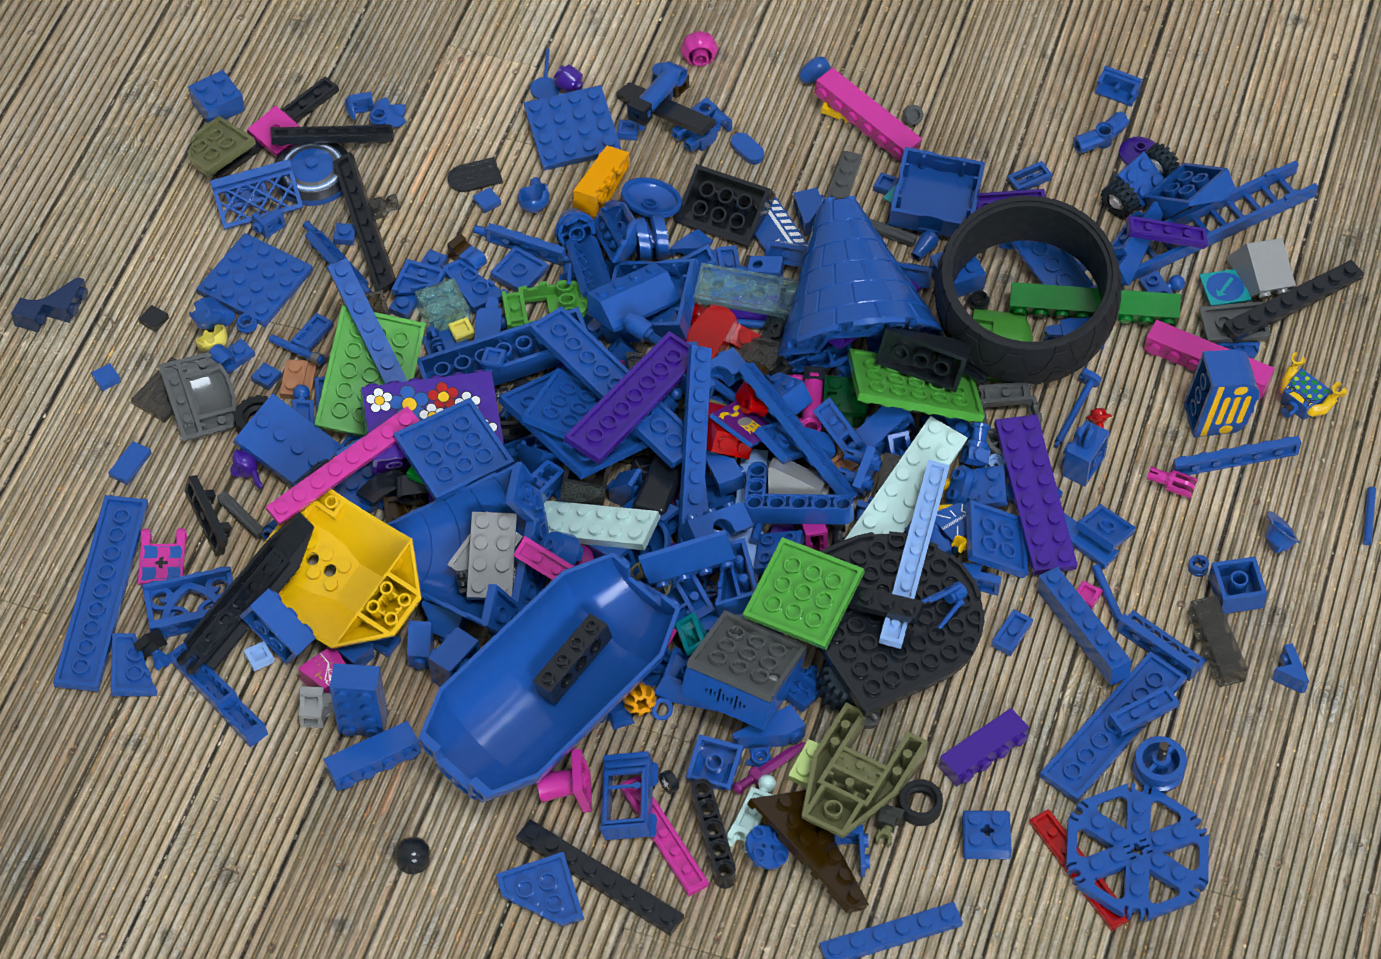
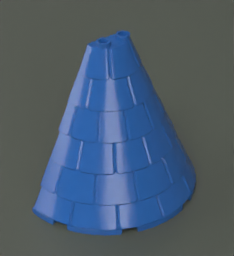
M847 196L844 199L837 200L835 197L823 199L824 203L818 207L812 234L804 255L805 259L798 277L799 282L791 303L792 306L784 327L779 350L777 351L778 356L820 353L828 340L882 336L886 327L945 336L942 326L901 269V265L887 248V244L873 227L872 222L856 200V196Z
M516 462L514 465L498 473L494 472L436 503L433 501L387 523L389 526L413 539L421 597L494 633H498L545 588L547 576L514 557L517 571L512 596L508 595L497 584H488L485 600H467V594L460 595L456 571L447 564L471 533L472 512L517 514L516 532L523 536V538L527 536L538 544L549 533L546 511L540 491L533 490L530 483L533 480V476L522 462Z

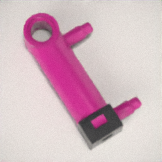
M804 366V375H789L804 382L813 400L811 404L801 411V418L798 419L804 427L822 432V423L813 410L822 404L824 400L825 367Z

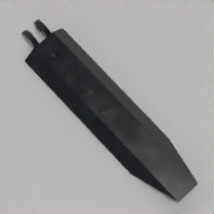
M301 512L297 513L265 542L183 640L187 649L178 656L177 663L183 665L193 654L197 657L185 669L189 675L193 674L202 663L215 670L250 628L240 615L268 588L279 593L300 568L314 530V526Z

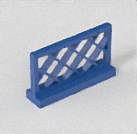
M290 159L210 181L224 230L253 222L252 217L244 214L248 205L259 209L256 214L260 218H264L267 214L273 212L264 209L268 199L278 203L276 209L279 208L283 214L303 208ZM290 175L292 182L288 189L278 184L281 177ZM268 182L273 185L268 194L258 189L261 183ZM248 187L253 190L248 200L238 195L242 188ZM275 187L285 191L281 201L271 196ZM227 192L233 195L229 204L226 205L220 201L219 194ZM256 192L266 197L261 206L251 202ZM291 194L297 198L298 204L289 206L283 202L287 195ZM236 198L246 202L241 212L231 207ZM229 210L238 214L234 222L226 223L225 216Z

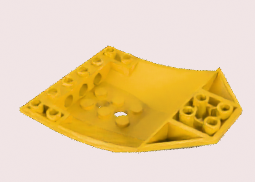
M331 489L300 511L314 526V530L300 568L278 593L282 598L281 602L287 608H292L297 613V618L313 630L315 639L332 649L395 636L422 599L413 539L374 517ZM287 520L285 523H283V524L280 525V526L277 525L276 528L273 530V532H272V533L270 534V536L268 537V539H269L274 533H276L282 526H284L289 520ZM312 555L319 556V561L315 565L308 564V560ZM329 565H334L336 573L330 577L326 576L324 573L325 568Z

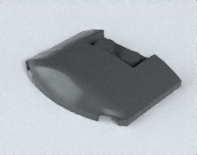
M209 352L158 365L162 383L183 442L230 430L234 427V411H236L237 407L235 391L224 367L211 359L212 355Z

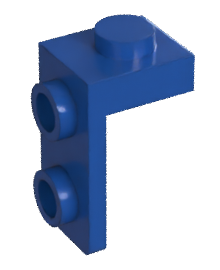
M859 825L844 838L834 834V840L837 845L858 844L860 877H865L866 869H870V855L865 854V848H868L869 841L868 833L863 831V825Z

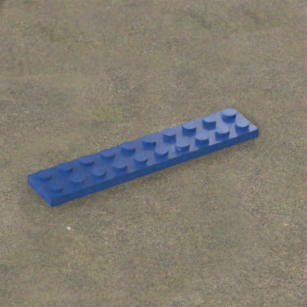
M562 306L529 326V331L600 400L629 372L611 352ZM661 401L632 431L667 465L674 468L682 463L684 422Z
M104 496L54 677V687L99 692L112 645V633H115L141 530L149 506L148 499Z

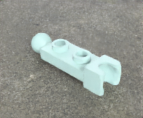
M766 774L759 778V789L751 787L735 822L727 834L730 847L733 846L735 841L742 840L744 844L743 851L747 853L745 847L746 836L754 826L761 825L762 815L756 809L752 810L747 803L750 798L772 795L769 792L775 789L776 781L771 775Z

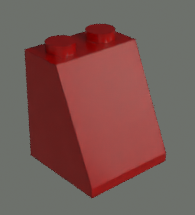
M709 402L707 450L749 460L752 448L748 447L709 417L711 413L726 405Z

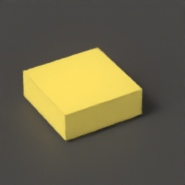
M468 317L448 324V329L456 343L475 337V331Z

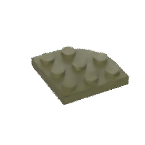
M217 116L192 136L187 153L192 165L210 177L238 156L247 152L256 145V142L252 136L221 116Z

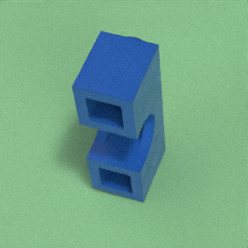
M734 348L727 351L723 350L715 358L711 359L709 398L712 397L716 386L712 378L721 379L728 387L742 380V374L738 368L747 362ZM687 373L683 375L680 388L685 394Z
M732 501L723 505L720 510L711 508L705 511L702 516L698 517L697 514L687 517L685 523L679 529L684 540L689 541L714 533L713 526L726 530L733 537L745 533L754 525L744 502L735 504Z

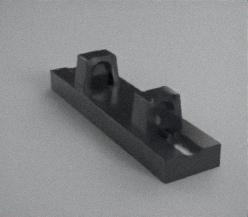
M197 475L189 476L184 491L215 556L224 555L225 547L229 541L227 537L230 536L232 527L229 522L220 523L211 505L214 504L216 497L214 490H204Z

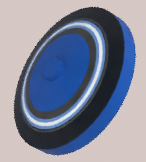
M317 143L306 145L291 144L276 157L274 163L290 159L304 206L323 205L343 195L333 161L348 152L338 143H327L325 145ZM290 175L281 177L278 184L288 189L292 182ZM275 187L279 194L283 197L285 191L281 190L278 187ZM291 194L287 195L286 199L288 201L298 204L296 197Z

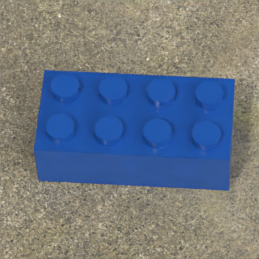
M334 663L330 692L339 734L345 736L361 735L370 738L385 731L388 709L380 666Z

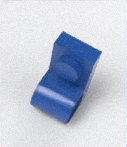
M242 338L228 348H225L222 344H216L209 350V353L212 355L211 359L218 364L220 363L227 374H230L255 356L254 350Z

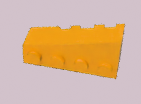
M607 145L599 153L596 161L573 190L574 200L572 207L585 212L594 220L600 208L607 201L611 200L630 166L629 152Z

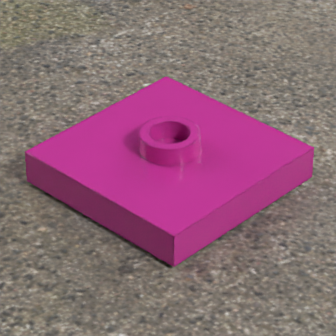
M275 105L247 129V133L272 155L277 157L281 151L291 144L284 146L272 144L270 127L301 126Z

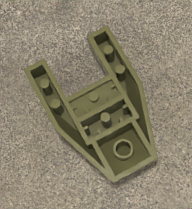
M847 702L813 754L801 817L842 838L846 837L897 796L919 769L926 757L928 747L927 740L907 732L887 766L851 749L865 727L866 717L863 716L859 708Z

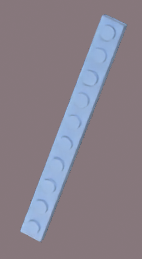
M928 459L892 594L915 598L950 465ZM885 617L879 643L901 649L908 622Z

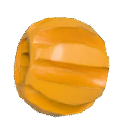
M640 682L623 699L625 709L629 713H634L635 716H642L643 713L649 714L652 711L651 707L656 705L657 699L654 689L650 685Z

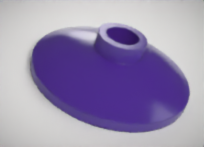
M1131 137L1121 144L1119 150L1120 158L1127 165L1136 156L1145 152L1156 143L1145 137Z

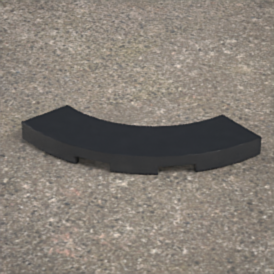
M776 305L763 324L762 338L759 341L760 355L763 364L769 369L768 373L771 376L779 372L790 375L794 368L785 360L784 356H778L777 352L789 314Z
M409 468L390 470L375 476L361 486L356 492V496L375 507L383 498L396 492L395 479L399 476L407 475L406 473Z

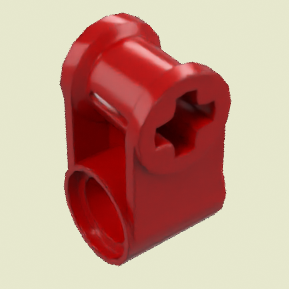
M743 381L735 394L741 412L744 414L755 413L759 417H765L768 413V407L756 397L755 390L751 385Z

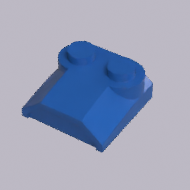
M699 734L686 779L694 782L697 779L704 778L710 781L715 789L731 791L738 766L742 761L744 747Z

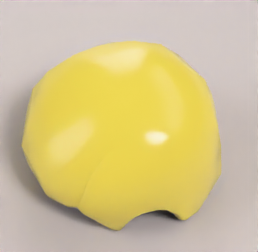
M217 324L213 332L204 330L202 337H198L195 343L202 352L206 353L216 344H222L225 347L228 342V336L225 326Z

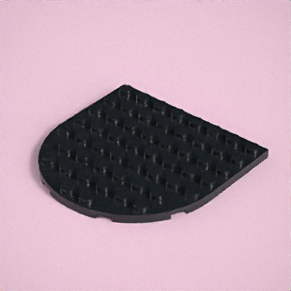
M889 531V534L869 532L848 538L819 552L864 568L865 573L858 586L892 594L908 534ZM931 541L928 545L914 599L922 600L942 591L957 581L961 582L967 589V596L963 599L965 604L958 608L942 629H938L939 624L955 605L954 603L949 604L946 602L944 597L932 603H924L925 607L917 624H907L901 649L879 643L885 617L847 608L827 649L824 650L818 647L864 717L950 678L968 663L980 642L985 618L980 590L966 567L952 554L949 556L938 548L939 545Z

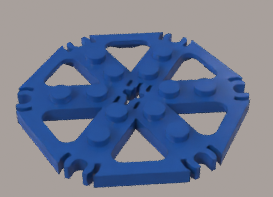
M1127 783L1081 800L1075 809L1081 815H1077L1074 812L1070 813L1067 820L1065 869L1068 868V875L1072 873L1078 874V877H1075L1072 882L1073 885H1077L1076 889L1119 917L1124 918L1125 909L1127 910V920H1130L1132 912H1136L1139 914V921H1143L1146 912L1147 921L1195 903L1200 896V893L1195 888L1204 892L1208 884L1209 834L1206 835V828L1202 830L1196 828L1201 823V819L1197 818V814L1158 789L1151 786L1150 794H1148V785L1145 784L1143 791L1139 792L1135 789V783H1132L1129 792ZM1118 797L1125 799L1126 828L1101 814L1097 806ZM1154 802L1163 804L1180 816V821L1150 833L1151 804ZM1082 830L1107 846L1108 849L1087 857L1080 856L1077 853L1078 831ZM1191 844H1196L1199 848L1198 869L1189 870L1166 854ZM1133 849L1142 850L1141 855L1137 852L1133 853ZM1124 870L1123 898L1116 899L1095 885V881ZM1149 874L1177 891L1179 895L1158 904L1151 902L1149 899Z

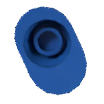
M1272 511L1267 512L1270 524L1266 530L1265 538L1268 540L1269 547L1275 553H1280L1282 550L1288 551L1296 543H1301L1286 521Z

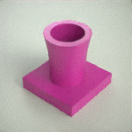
M581 749L571 750L572 769L549 771L537 783L540 799L544 803L556 798L575 795L583 813L592 812L591 770Z

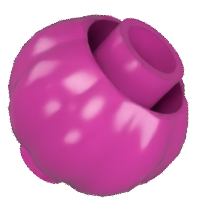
M695 31L686 35L680 50L688 64L703 66L710 64L714 60L718 52V45L710 33Z

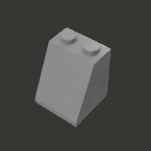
M1283 238L1247 243L1227 256L1229 264L1249 291L1250 297L1258 296L1259 299H1264L1275 293L1279 296L1296 286Z
M774 455L768 467L769 494H831L830 485H827L821 479L820 474L793 461L783 464Z

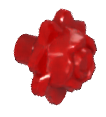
M1095 408L1090 410V415L1086 419L1104 428V422H1106L1107 418L1112 417V415L1108 414L1104 408Z

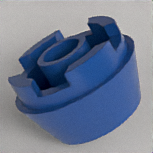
M568 209L559 216L555 235L564 247L568 239L582 245L590 235L594 236L596 225L594 220L585 212L579 209Z
M553 531L548 533L540 542L541 546L572 565H575L577 560L580 562L582 559L583 547L580 545L578 538L573 534Z

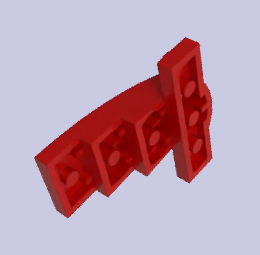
M695 302L690 323L692 326L689 328L687 340L684 341H697L699 346L712 348L711 359H713L721 351H726L729 344L752 355L762 336L740 325L734 313L728 308L720 305H710L706 308Z

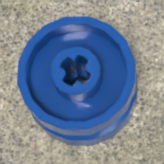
M652 215L649 220V227L644 217L635 218L637 223L638 243L636 253L638 260L651 262L653 257L652 249L657 260L669 259V238L663 215Z

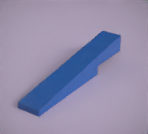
M184 643L167 654L179 672L250 748L268 735L265 724L210 667L202 663L193 674L189 675L185 669L189 663L197 658L194 654L183 665L177 663L178 656L187 649Z

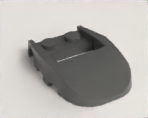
M1031 383L979 385V397L985 414L983 422L979 423L988 424L986 407L1027 404L1029 415L1037 414L1041 426L1043 420L1042 413L1039 412L1036 396L1031 395ZM990 428L986 438V443L990 447V453L1002 456L995 428Z

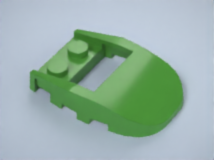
M558 280L556 284L547 285V281L538 282V286L527 288V285L518 287V292L506 294V291H502L508 329L533 322L528 321L526 302L547 300L549 313L561 306L566 311L579 307L583 318L588 311L587 298L582 296L577 281H571L570 285H567V280Z

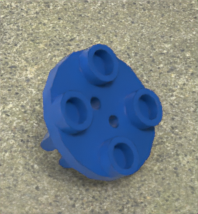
M756 825L746 836V851L754 862V867L760 866L763 869H777L788 859L789 850L777 838L778 833L773 827Z

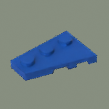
M461 259L442 266V269L446 270L445 277L454 289L456 288L455 286L460 289V296L468 304L467 306L472 313L477 312L480 308H485L488 297L494 296L497 297L499 302L503 301L502 291L506 290L499 289L495 286V282L480 276L477 270Z
M112 633L111 696H157V689L151 679L149 668L146 666L143 652H137L133 645L138 640L135 633Z

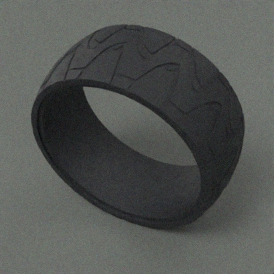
M1029 195L1008 197L1007 199L994 201L992 204L989 203L974 211L957 227L949 238L939 259L935 276L936 312L945 336L971 344L973 347L968 363L989 377L1007 383L1027 382L1031 383V385L1048 383L1062 379L1081 369L1106 343L1120 310L1122 280L1119 263L1111 242H1109L1108 237L1100 226L1084 212L1065 202L1048 197ZM1011 241H1037L1058 247L1079 260L1095 280L1099 289L1101 304L1086 323L1069 334L1046 341H1018L997 335L977 323L959 301L954 288V282L963 267L973 257L992 246Z

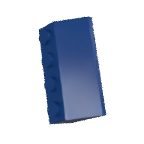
M655 262L587 293L588 314L613 333L625 328L622 323L632 311L646 318L681 302V298L668 272Z
M726 530L638 556L649 585L652 587L656 586L657 589L669 586V582L678 580V582L690 580L691 575L697 573L700 576L713 572L712 569L721 567V569L733 567L734 562L739 561L732 535Z

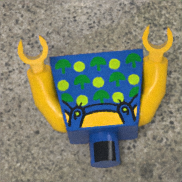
M1295 352L1291 357L1293 364L1287 368L1281 381V404L1284 405L1280 409L1281 414L1286 418L1296 414L1301 419L1325 415L1338 401V397L1346 396L1347 389L1344 387L1342 391L1337 392L1342 384L1336 382L1331 390L1302 368L1297 370L1298 366H1302L1305 363V357L1303 356L1300 362H1295V358L1298 355V352Z

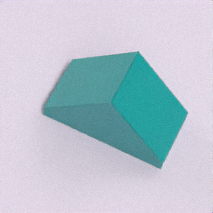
M695 612L675 623L688 656L693 654L707 635Z

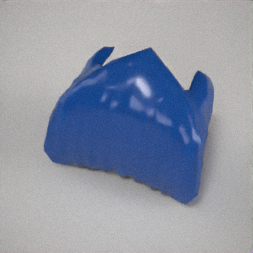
M212 297L201 298L194 302L196 309L193 312H189L197 328L201 330H214L217 324L226 327L235 320V313Z

